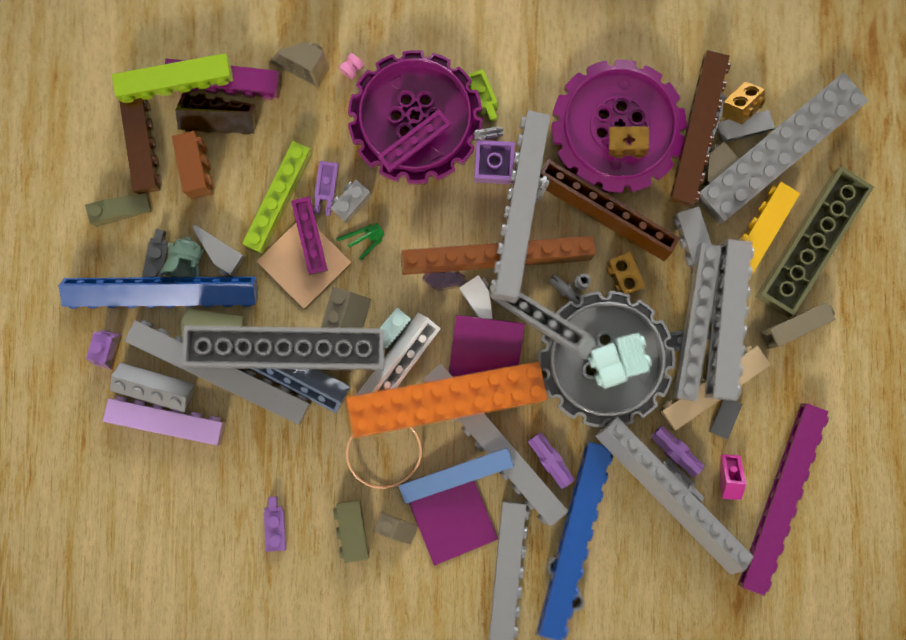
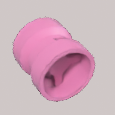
M350 53L346 57L345 63H341L338 69L349 79L353 80L356 72L364 67V63L357 56Z

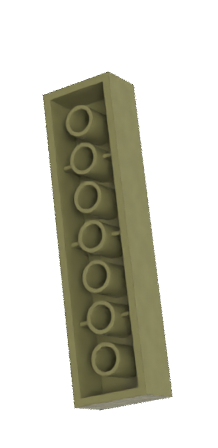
M842 166L836 169L755 297L786 317L794 316L874 186Z

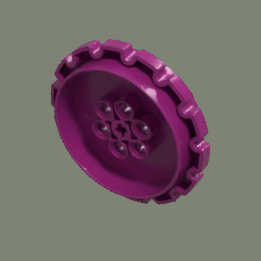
M421 50L403 51L402 57L399 59L394 54H391L376 62L377 70L374 72L367 70L357 82L356 87L360 92L351 95L348 107L349 117L354 118V121L348 123L349 132L353 144L362 146L358 150L360 157L370 168L379 166L381 176L395 182H399L402 177H405L409 185L427 184L428 178L431 176L439 181L455 172V163L464 165L474 152L475 147L471 144V141L475 140L473 133L475 130L482 129L483 122L482 118L476 116L477 113L482 112L481 100L477 90L469 89L472 85V80L461 67L452 69L450 67V59L436 53H432L430 57H425ZM406 97L412 100L409 104H403L401 101ZM424 98L431 101L428 105L420 103ZM440 109L451 123V127L389 173L377 156L402 138L400 135L402 130L411 131ZM395 113H399L401 115V118L399 120H393L391 116ZM415 114V116L419 119L415 120L414 118H412V115Z
M623 59L615 60L613 66H610L607 61L590 65L586 69L587 75H582L579 72L569 80L564 88L567 95L560 94L555 103L552 115L558 121L552 123L551 134L553 144L561 146V150L558 151L557 155L568 171L575 169L577 171L576 176L593 186L595 184L601 185V191L621 194L624 187H628L630 192L645 189L652 184L651 178L656 180L663 178L674 166L671 158H678L681 154L684 136L680 134V131H684L687 128L685 109L679 108L676 105L680 100V96L670 82L666 84L661 82L662 74L647 65H644L642 69H638L635 61ZM616 105H623L625 111L617 110ZM599 112H605L608 118L602 119L599 116ZM632 116H638L640 122H634ZM617 123L620 124V127H649L648 156L643 158H634L633 156L614 158L609 156V127H617ZM597 131H604L606 137H599L597 135Z

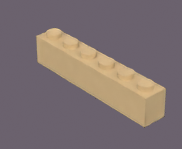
M749 345L745 347L744 357H741L743 374L742 377H739V385H743L771 365L758 346L751 347ZM700 379L697 401L682 399L672 401L670 399L662 405L663 409L659 412L672 430L679 429L719 401V399L705 398L706 379Z

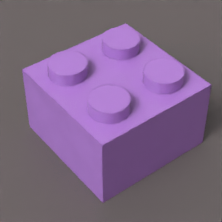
M476 140L474 183L512 184L513 181H510L512 169L514 170L515 142Z

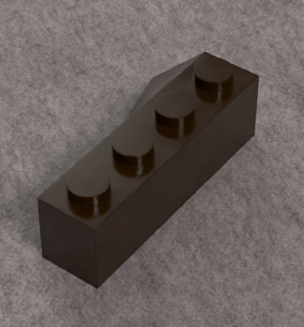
M184 92L175 109L178 130L188 132L204 131L207 133L223 132L226 134L242 133L247 135L254 134L257 125L255 104L231 100L230 102H225L220 97L208 99L204 94L198 93L197 96H192L190 92Z

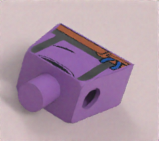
M106 330L94 332L86 359L93 365L112 370L122 335Z

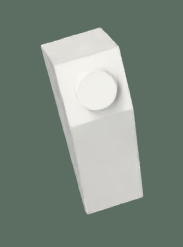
M478 275L459 287V290L477 317L493 319L490 294L487 289L490 286L484 277L480 278Z

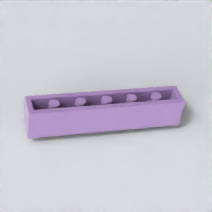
M115 396V399H108L103 422L213 445H221L226 422L221 421V417L210 415L208 419L203 418L202 414L197 412H190L189 415L174 409L169 411L165 410L164 406L153 404L152 407L145 406L146 402L134 400L133 403L126 402L127 398Z

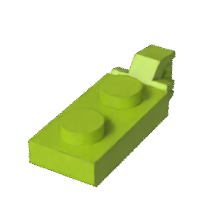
M484 69L468 74L472 80L470 89L478 91L482 104V115L487 114L490 123L497 121L498 117L495 112L498 109L497 100Z

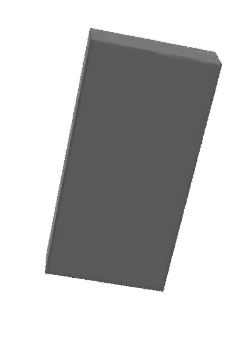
M722 400L709 432L728 440L743 404L734 400Z

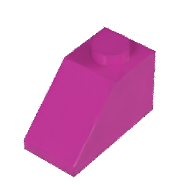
M721 454L719 484L722 499L742 500L746 480L740 455Z

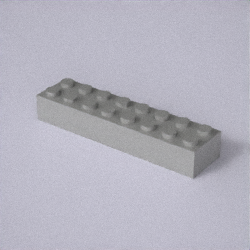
M728 239L719 245L721 246V253L715 284L705 398L719 400H737L741 395L739 377H742L743 374L741 357H744L745 354L743 337H746L747 326H744L749 312V307L746 306L747 298L750 296L748 280L752 276L750 259H753L754 256L752 242Z

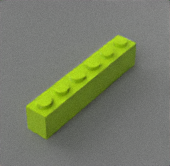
M226 53L111 74L115 97L123 103H130L138 98L151 99L154 95L168 96L176 91L182 93L189 92L193 88L206 89L214 84L223 86L233 81L230 59Z
M292 141L242 243L247 248L262 255L264 254L312 156L310 148Z

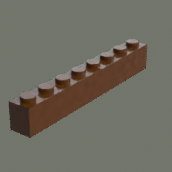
M707 50L703 56L669 198L670 202L691 207L695 202L699 201L701 191L698 190L699 184L703 183L705 177L703 167L707 165L709 160L707 150L708 147L712 146L714 139L711 133L712 129L716 128L718 117L715 116L717 110H720L722 105L720 95L726 88L727 81L724 78L725 74L729 73L731 63L728 62L730 55Z
M550 159L546 161L541 169L540 177L546 176L550 181L546 189L549 193L664 262L672 254L680 240L678 236Z

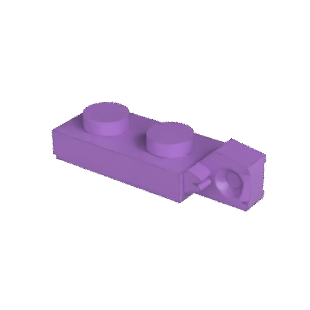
M278 496L268 497V507H265L264 512L266 552L286 550V532L283 506H278Z

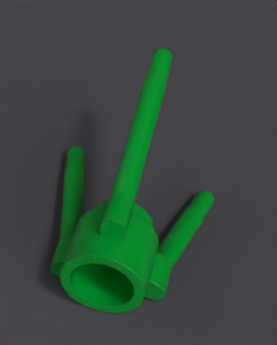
M375 223L374 225L370 224L362 229L338 237L336 241L365 232V235L348 244L350 248L367 238L370 242L374 240L359 257L362 260L377 244L382 242L381 238L385 234L379 224Z

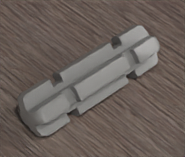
M499 126L475 130L473 134L475 135V140H485L502 137L504 133L503 128Z
M546 176L539 178L535 203L541 201L550 183Z

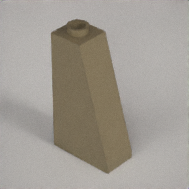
M826 302L760 331L768 349L779 347L836 320L834 317L835 311Z

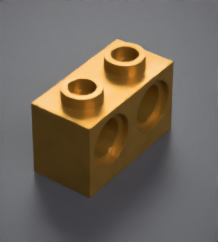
M744 82L723 102V117L743 125L748 119L752 118L758 109L764 106L766 101L764 98L765 89Z
M631 252L607 262L606 270L608 275L614 278L616 292L629 295L646 287ZM617 262H622L625 265L624 271L617 270ZM628 279L633 283L632 289H627L624 286V280Z

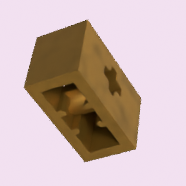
M609 127V156L614 158H623L625 156L643 158L648 156L649 127Z

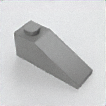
M194 224L192 228L213 264L219 267L217 271L226 277L228 274L234 276L246 257Z

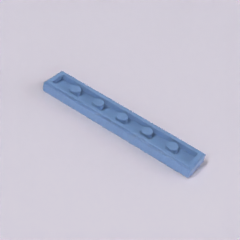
M507 447L399 485V489L406 504L512 468L514 463Z

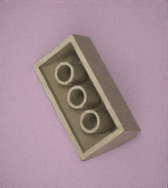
M332 287L321 328L363 329L371 299Z

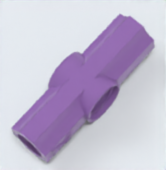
M663 425L657 428L651 435L652 440L665 451L664 453L674 463L679 464L692 478L703 470V463L690 452L689 447L680 439H676Z
M541 432L527 441L539 457L538 460L542 466L552 475L561 489L567 487L575 480L564 465V461L555 448L551 447Z

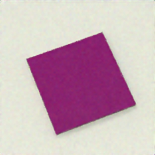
M456 315L449 367L450 375L458 377L519 365L525 323Z
M475 481L409 502L434 566L498 540Z

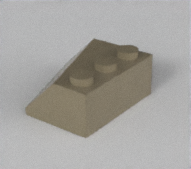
M304 42L280 49L269 61L318 88L329 69L322 50L323 48L316 43L311 45Z

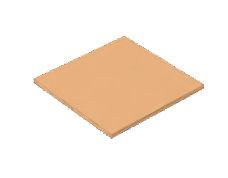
M295 223L257 262L305 309L352 262L318 229L328 271L309 275L297 224Z

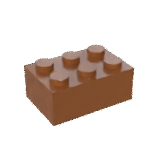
M195 131L173 135L172 141L183 193L191 199L213 195L215 183L213 177H210L209 174L211 164L205 155V152H208L206 142Z

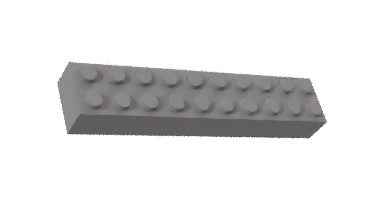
M843 72L702 189L699 202L720 225L869 100Z
M183 326L182 366L186 368L384 370L385 331L384 329Z

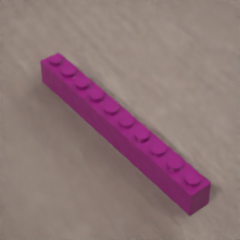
M801 403L749 551L754 557L746 570L742 571L738 585L742 588L763 596L771 588L772 582L770 580L772 574L777 571L778 557L784 551L783 542L790 533L791 526L789 525L791 519L797 513V502L803 496L804 490L802 487L809 478L810 471L808 470L810 464L815 461V450L822 441L823 435L821 433L823 427H826L829 421L827 416L829 411L808 403Z

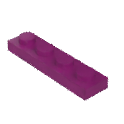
M438 109L377 157L390 173L451 127V123Z
M310 196L292 200L291 203L309 275L328 271Z

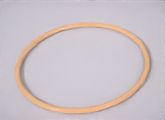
M413 427L410 428L419 443V458L414 470L404 480L388 486H377L362 480L354 472L349 460L352 434L346 447V460L350 471L360 482L377 489H388L403 484L413 476L421 462L422 444L418 433Z

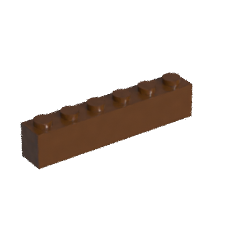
M141 98L134 99L130 103H123L121 101L120 109L132 189L137 194L160 191L162 179L160 173L157 172L159 159L154 152L156 140L154 136L152 137L151 132L154 126L148 111H151L150 102Z

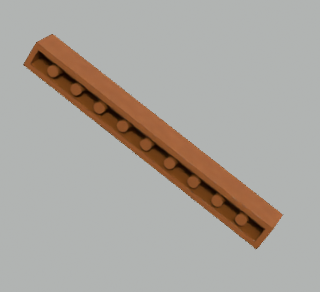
M593 236L529 240L524 266L590 261L596 254ZM499 243L402 250L400 256L402 275L494 268L495 262L499 261L500 254H497Z

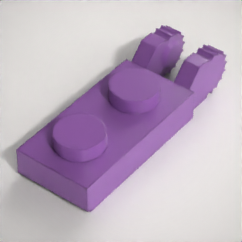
M319 161L314 196V214H319L321 200L327 201L326 215L331 216V203L335 197L338 163Z

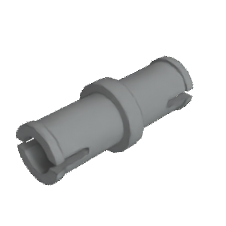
M554 273L547 283L557 289L562 297L565 296L578 305L581 295L572 288L570 283L567 284Z
M581 274L577 276L574 280L575 289L581 291L588 288L591 281L589 275Z

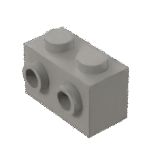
M357 180L353 183L349 182L344 188L345 192L341 197L337 196L331 203L332 212L346 224L372 196L370 191Z

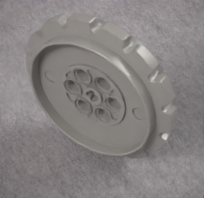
M597 291L581 295L578 305L574 304L573 301H569L555 314L589 334L596 342L593 350L606 346L600 343L601 335L608 337L609 342L607 345L613 343L615 346L614 339L639 333L645 339L646 347L643 349L645 356L649 355L651 360L650 371L626 377L627 381L603 389L596 382V369L593 376H589L586 373V367L590 365L589 356L583 359L543 333L540 341L546 347L538 351L537 361L540 362L541 371L546 373V377L543 379L546 393L550 399L559 398L558 409L570 418L575 419L578 415H581L583 418L582 423L585 425L603 428L607 421H611L616 417L625 425L632 424L635 414L640 418L647 416L658 406L656 397H664L670 388L673 378L667 372L669 369L675 368V350L673 347L667 346V341L671 339V335L663 320L655 321L653 319L655 311L641 300L636 301L635 304L631 303L630 295L610 291L607 297L604 298L601 292Z

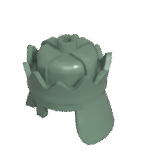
M190 237L177 239L174 244L168 242V258L160 273L169 277H199L198 264L204 250H201L200 245L196 242L191 241Z

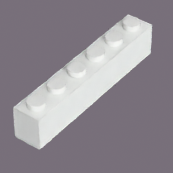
M418 312L384 357V370H375L357 395L397 388L441 328Z

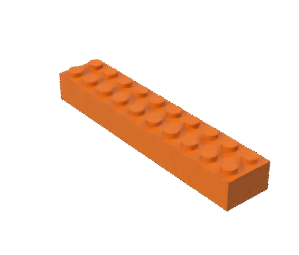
M538 361L347 397L346 405L352 437L356 439L541 403L548 399L540 362Z

